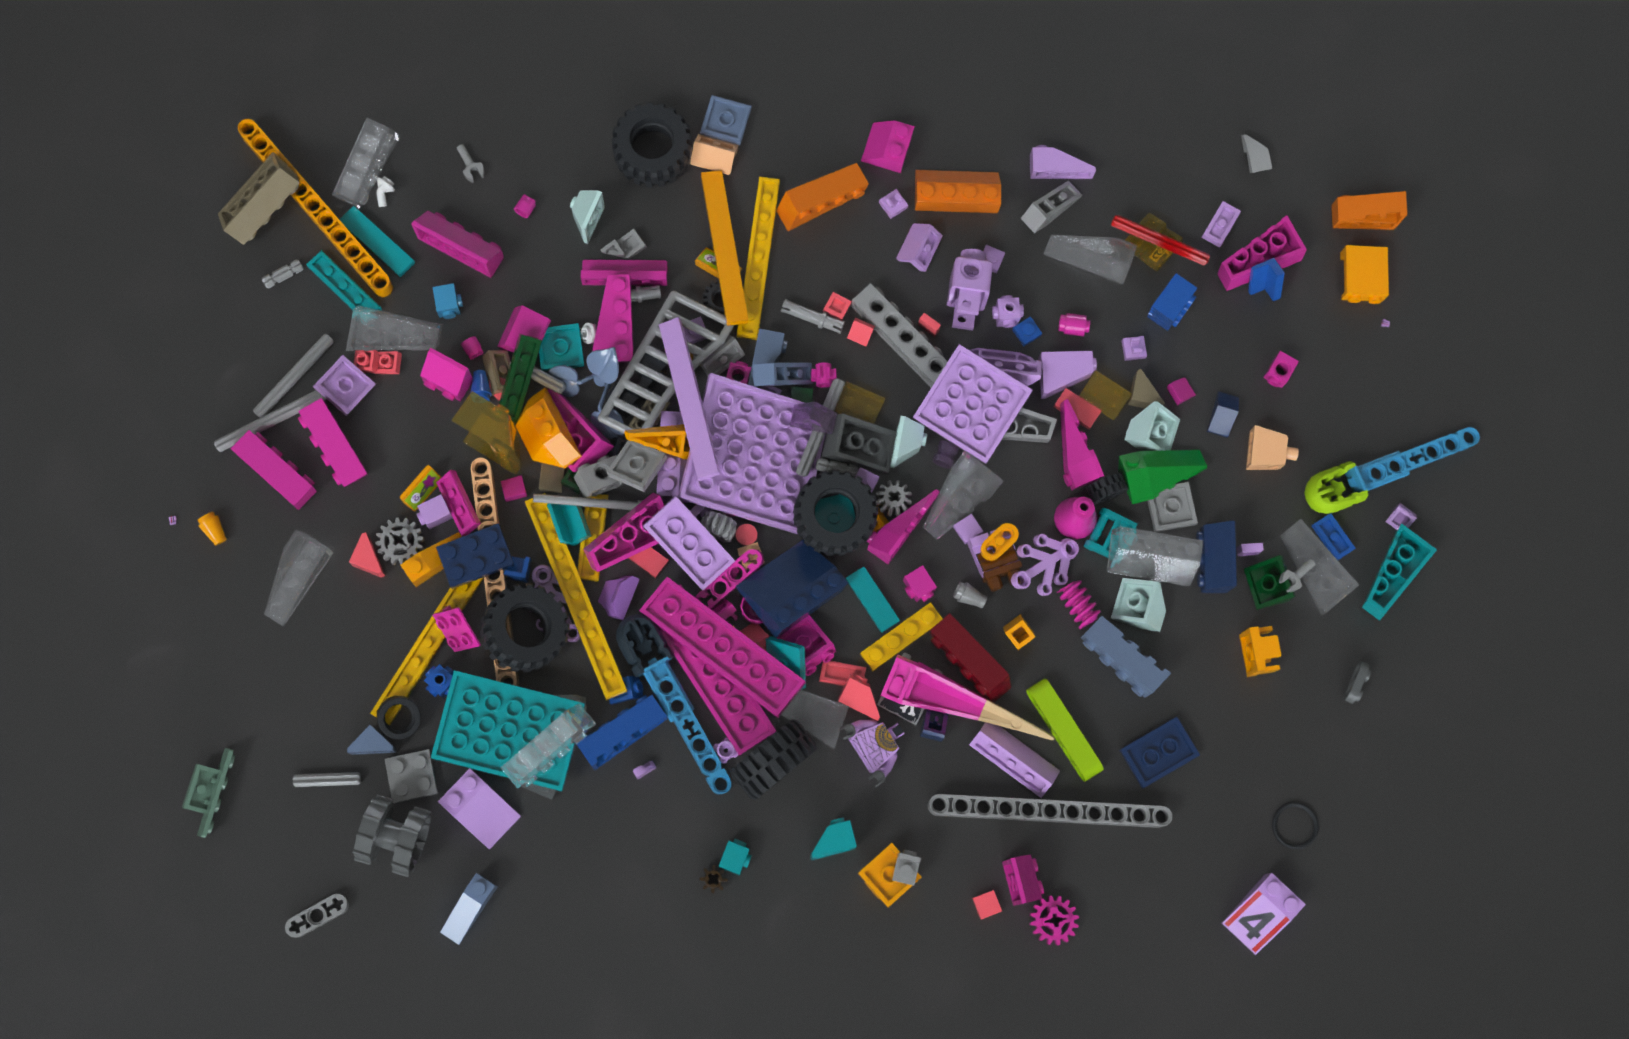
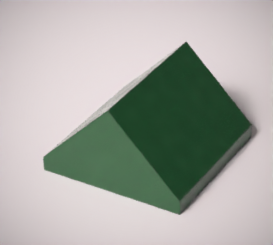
M1282 555L1244 568L1257 610L1285 603L1296 597L1295 592L1286 591L1292 586L1290 579L1281 584L1279 583L1281 574L1287 570Z

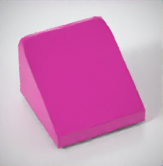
M1185 377L1170 383L1166 387L1177 406L1196 396Z
M522 475L501 481L506 502L527 497Z

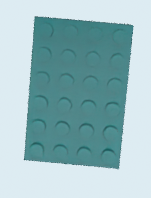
M454 670L431 758L563 791L586 703Z

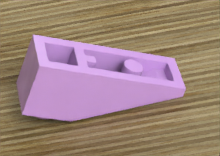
M1046 145L1032 147L1030 153V179H1092L1096 172V167L1054 147H1047Z

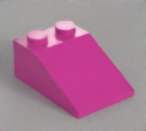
M1031 854L1010 858L1002 862L1013 906L1042 899L1041 894H1044V888L1041 880H1037L1035 872H1038V865L1036 859H1032Z

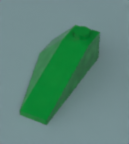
M1200 450L1137 451L1119 456L1118 473L1123 475L1128 487L1127 494L1132 504L1152 500L1167 488L1170 490L1175 487V484L1179 481L1187 480L1207 469V464Z

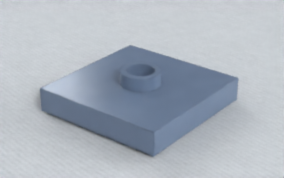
M711 95L700 134L740 146L752 106Z

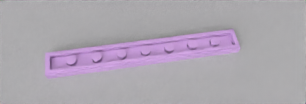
M677 317L659 324L697 478L699 481H703L721 473L682 322Z

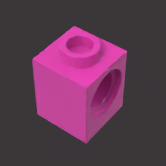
M1280 351L1273 359L1263 378L1270 385L1282 388L1288 382L1299 361ZM1276 368H1281L1284 371V375L1278 374Z
M736 361V363L730 362L726 378L733 380L732 377L735 374H741L744 379L738 382L748 384L751 367L740 361Z

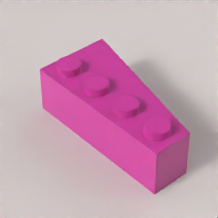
M1286 215L1279 223L1268 228L1261 236L1256 237L1246 247H1242L1223 261L1217 274L1226 291H1229L1250 281V273L1253 266L1275 258L1283 269L1302 261L1307 249L1289 217Z
M630 274L607 276L592 350L615 347L618 362H630L634 356Z
M656 493L649 495L583 549L593 570L599 572L658 544L643 525L664 506L660 495Z

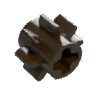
M713 865L712 871L704 868L706 876L699 878V880L706 882L702 889L705 890L709 887L712 894H714L715 888L723 891L721 883L728 881V879L721 876L724 873V869L717 872L715 865ZM710 874H712L713 876H715L716 874L719 875V878L717 879L719 882L718 885H715L714 883L711 885L708 884L710 880L708 876Z

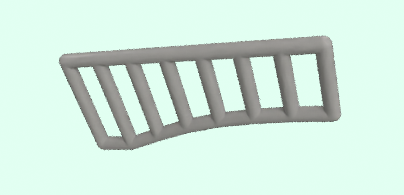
M671 291L600 412L598 420L623 434L625 430H633V428L609 417L613 407L616 406L645 421L641 429L652 428L663 408L675 393L673 379L640 363L644 354L647 353L668 364L666 353L650 346L655 335L662 338L659 324H662L665 318L672 320L679 317L683 327L713 341L704 350L687 342L689 352L696 355L692 360L694 370L725 343L734 325L727 326L725 315L677 291ZM677 301L724 324V327L718 335L670 311L674 302ZM634 371H637L668 388L662 396H659L629 380ZM624 388L656 403L651 413L649 414L619 399Z

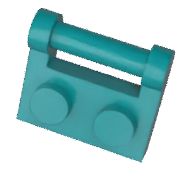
M1101 508L1099 512L1100 517L1089 540L1085 541L1084 547L1119 563L1136 529L1137 523L1109 509ZM1108 519L1112 520L1114 523L1103 546L1097 544Z

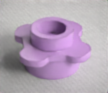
M728 738L713 746L722 764L727 763L730 758L738 756Z

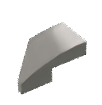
M1246 134L1241 135L1244 153L1247 152L1250 173L1272 169L1268 148Z
M632 229L616 241L614 239L600 250L604 254L630 259L647 248L637 231Z

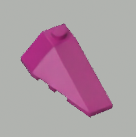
M548 388L561 417L582 455L581 458L568 467L575 473L580 466L586 463H590V465L597 463V460L606 456L614 446L562 394H558Z
M1066 399L1060 404L1065 473L1063 478L1067 487L1070 486L1073 491L1094 483L1102 478L1104 474L1094 450H1088V438L1085 432L1083 433L1078 430L1079 420L1069 400Z
M934 490L883 526L878 533L874 531L867 540L869 543L867 550L886 564H889L936 500L940 491Z

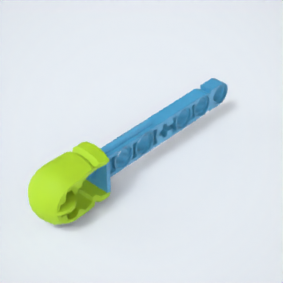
M1467 427L1400 453V451H1396L1360 466H1356L1354 462L1348 461L1339 466L1329 468L1311 477L1305 487V499L1311 509L1318 513L1329 514L1343 510L1353 504L1365 501L1369 490L1410 475L1409 471L1453 455L1458 451L1471 448L1479 442V432L1475 428ZM1467 432L1473 436L1472 443L1465 441L1464 433ZM1449 439L1454 442V450H1449L1446 447V440ZM1428 447H1433L1436 450L1435 457L1428 455ZM1421 454L1422 458L1416 460L1415 462L1410 461V457H1415ZM1391 461H1396L1399 464L1398 472L1390 468ZM1372 468L1380 471V479H1375L1371 475ZM1344 474L1353 491L1346 498L1341 496L1342 492L1346 490L1342 481L1332 480ZM1330 481L1331 485L1326 486L1325 484ZM1332 496H1336V497H1337L1336 499H1334L1333 501H1331V500H1332V499H1331Z

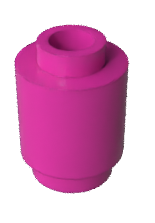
M1071 313L1060 315L1058 331L1063 332V334L1084 336L1085 332L1089 333L1090 320H1087V315Z

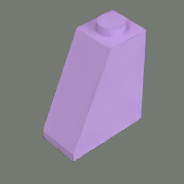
M1093 351L1041 352L1039 356V361L1042 362L1040 379L1041 399H1046L1065 390V388L1090 378L1097 368L1096 358H1093Z

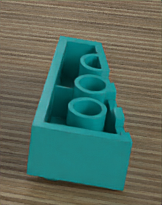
M1401 523L1392 538L1362 608L1380 621L1437 549Z

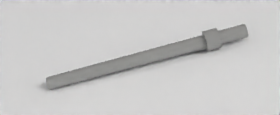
M533 494V502L621 510H632L643 501L630 502Z

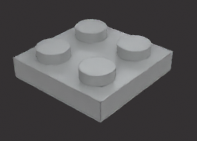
M628 440L607 470L608 477L645 492L666 461L667 456L666 453Z
M1189 482L1175 484V487L1169 490L1167 488L1160 492L1158 497L1147 501L1154 532L1198 524Z
M429 749L385 759L391 797L394 799V804L438 794Z

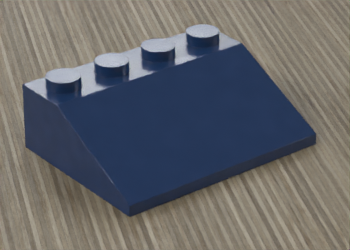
M802 540L736 585V588L772 635L778 638L840 594L848 585V582L835 565L820 553L814 551L813 547L807 546L804 540Z

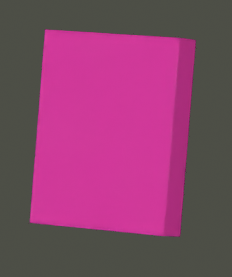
M523 305L515 307L498 347L514 352L519 333L543 340L551 320Z

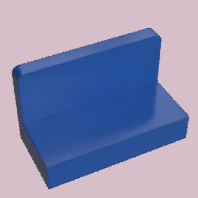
M1275 258L1251 268L1248 288L1250 295L1266 290L1272 301L1281 299L1285 273Z

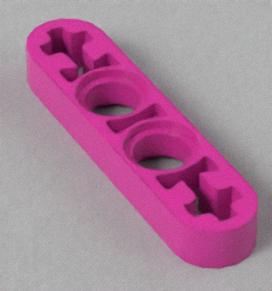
M756 549L746 551L709 586L700 591L695 598L702 602L701 597L707 598L711 595L708 592L710 589L711 593L717 597L716 601L713 597L707 602L708 608L713 609L736 589V585L747 579L761 567L764 562L762 552ZM750 554H757L758 557L756 560L758 563L749 564L747 568H749L750 571L748 572L746 567L740 564V562L743 560V563L746 564L750 560ZM735 567H739L743 571V575L739 580L734 579L731 575ZM719 581L724 582L726 585V591L723 594H718L715 590V585Z

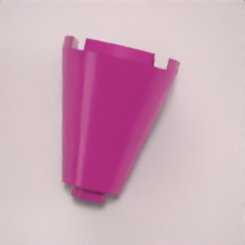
M1070 497L1058 505L1054 515V522L1060 534L1078 540L1087 537L1093 532L1097 523V513L1091 499L1087 497Z

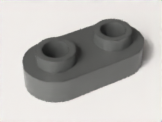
M1363 661L1357 664L1345 691L1344 701L1351 704L1355 701L1359 702L1364 692L1361 689L1363 683L1368 681L1372 672L1369 670V664Z

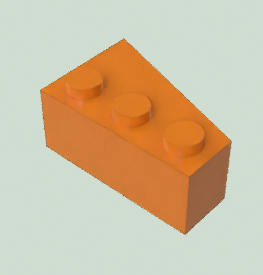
M1406 191L1357 196L1342 195L1337 197L1332 204L1333 228L1394 230L1407 216Z

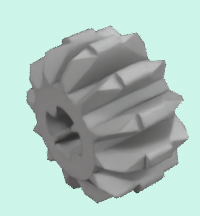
M891 480L887 481V487L881 484V491L876 492V497L880 498L876 501V505H883L880 509L881 513L886 509L889 510L887 514L889 517H891L893 511H895L896 516H899L900 510L905 512L908 509L907 506L912 503L908 499L912 493L909 491L905 492L908 487L906 484L899 487V480L896 481L894 486ZM896 495L898 497L897 501L893 500L891 502L890 497H894Z
M714 511L705 512L700 523L717 541L731 542L736 533L737 523L735 520Z

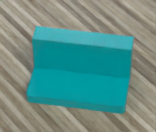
M547 504L560 543L575 546L592 537L581 506Z

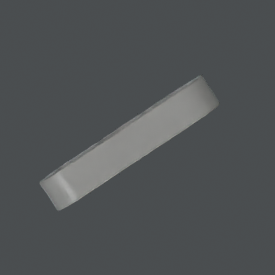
M342 894L331 895L291 917L285 925L286 933L295 938L306 935L344 914L349 908V900ZM335 899L343 900V904H341L342 909L334 908L329 912L332 915L329 916L327 909L323 905L326 904L327 907H331L335 904ZM315 909H320L323 912V919L316 923L311 919V914ZM306 915V920L311 927L308 928V924H305L299 928V933L292 931L291 928L294 927L293 922L302 923L305 921L303 916Z

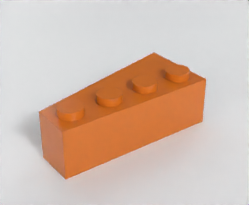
M855 163L786 191L776 212L787 231H790L843 205L853 198L858 199L862 197L869 183L858 164Z

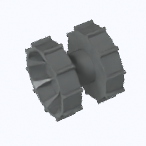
M377 794L376 798L371 799L356 834L353 850L354 860L371 865L377 859L381 848L394 852L391 863L392 872L409 877L415 870L428 838L432 821L431 811L415 806L412 811H409L405 823L392 820L394 799Z

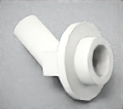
M385 176L382 179L377 177L378 206L384 207L387 206L385 193L395 191L392 187L394 183Z
M585 323L583 325L580 335L584 343H594L597 330L596 324Z

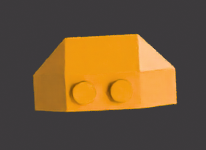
M543 388L529 398L516 423V428L532 460L565 469L581 458V453L548 389Z

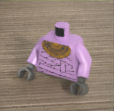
M857 720L840 727L839 730L845 729L847 732L846 737H843V739H849L869 773H873L868 777L869 780L875 777L877 779L875 787H878L885 781V777L890 773L897 759L899 747L894 740L904 735L902 728L896 723L887 729L883 722L878 723L875 720Z

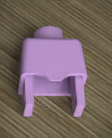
M962 250L961 256L957 257L954 261L947 297V306L955 307L952 328L973 331L975 315H978L979 311L985 309L990 294L993 265L991 261L986 260V254L981 250ZM963 317L965 322H959L958 318Z

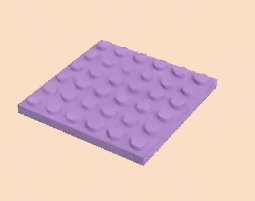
M710 373L707 378L702 403L721 474L699 481L690 450L678 499L798 534L797 527L793 521L794 505L803 485L813 476L816 477V462L820 459L825 435L808 476L802 477L796 473V470L822 408Z

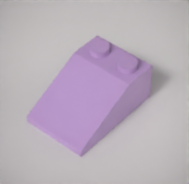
M470 768L438 801L489 850L521 817Z

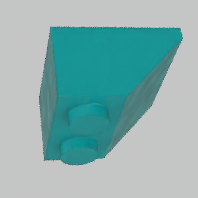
M839 818L830 822V825L826 828L810 855L811 860L854 850L857 847L850 820L845 821L844 818Z

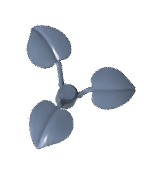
M615 347L592 351L587 356L586 361L588 369L592 374L582 380H578L576 370L569 366L559 365L552 367L547 374L564 382L566 388L562 395L566 397L577 395L580 391L579 385L591 379H594L596 385L604 386L605 388L598 404L599 411H594L591 414V422L607 438L624 437L623 433L598 420L608 389L611 387V383L617 380L619 375V363ZM612 409L609 417L623 423L621 415L615 409Z

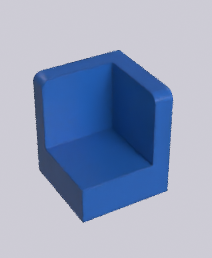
M511 556L514 566L504 570V576L506 579L528 583L532 567L531 558L526 556L523 559Z

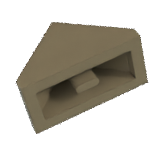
M1139 369L1133 377L1128 405L1145 409L1154 401H1158L1164 406L1165 403L1142 369Z

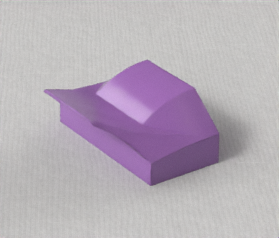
M622 576L619 579L605 582L598 603L606 610L609 617L624 620L640 579L634 576Z

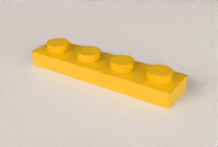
M930 602L862 651L860 655L873 672L930 631L943 618Z

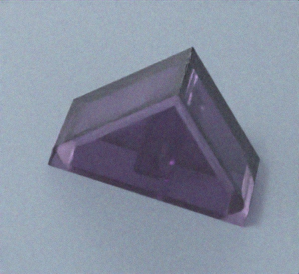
M817 402L794 405L790 426L833 434L837 413Z

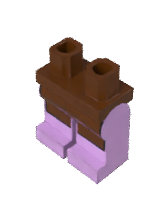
M995 530L990 531L989 534L987 532L970 538L967 543L983 583L987 582L991 592L1003 588L1001 577L1007 576L1010 585H1012V575L1015 572H1019L1022 568L1014 544L997 560L988 561L982 557L980 547ZM1004 532L1003 537L1009 539L1010 534ZM993 547L987 548V551L989 553H995V549Z

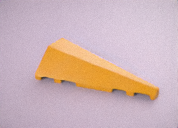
M684 424L625 430L624 432L626 439L629 441L640 443L685 460L688 459L690 446Z

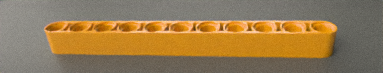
M252 119L242 120L238 124V131L245 143L262 162L274 152L297 175L300 182L296 192L290 195L379 297L389 296L392 293L393 285L388 275ZM254 129L252 133L246 134L248 130ZM261 145H267L264 149H259ZM306 190L305 194L298 195L299 191ZM314 205H320L317 210H311ZM333 220L331 225L324 226L326 221ZM340 236H346L345 240L337 241ZM360 251L356 257L350 256L352 252ZM366 267H373L370 272H363ZM380 282H387L383 288H377Z

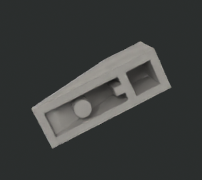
M1068 180L1033 202L1021 219L1036 233L1079 200L1082 194Z

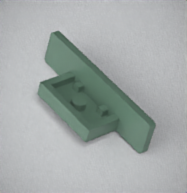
M224 749L218 770L199 764L195 765L182 808L203 813L197 836L206 838L207 834H210L213 829L214 821H212L214 812L218 811L221 804L219 795L221 790L225 789L228 782L226 773L228 768L232 767L235 760L234 750Z

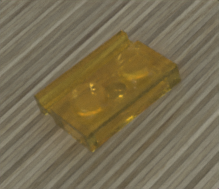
M1095 371L1079 397L1115 420L1132 393L1098 371Z
M846 381L834 411L874 424L885 398Z

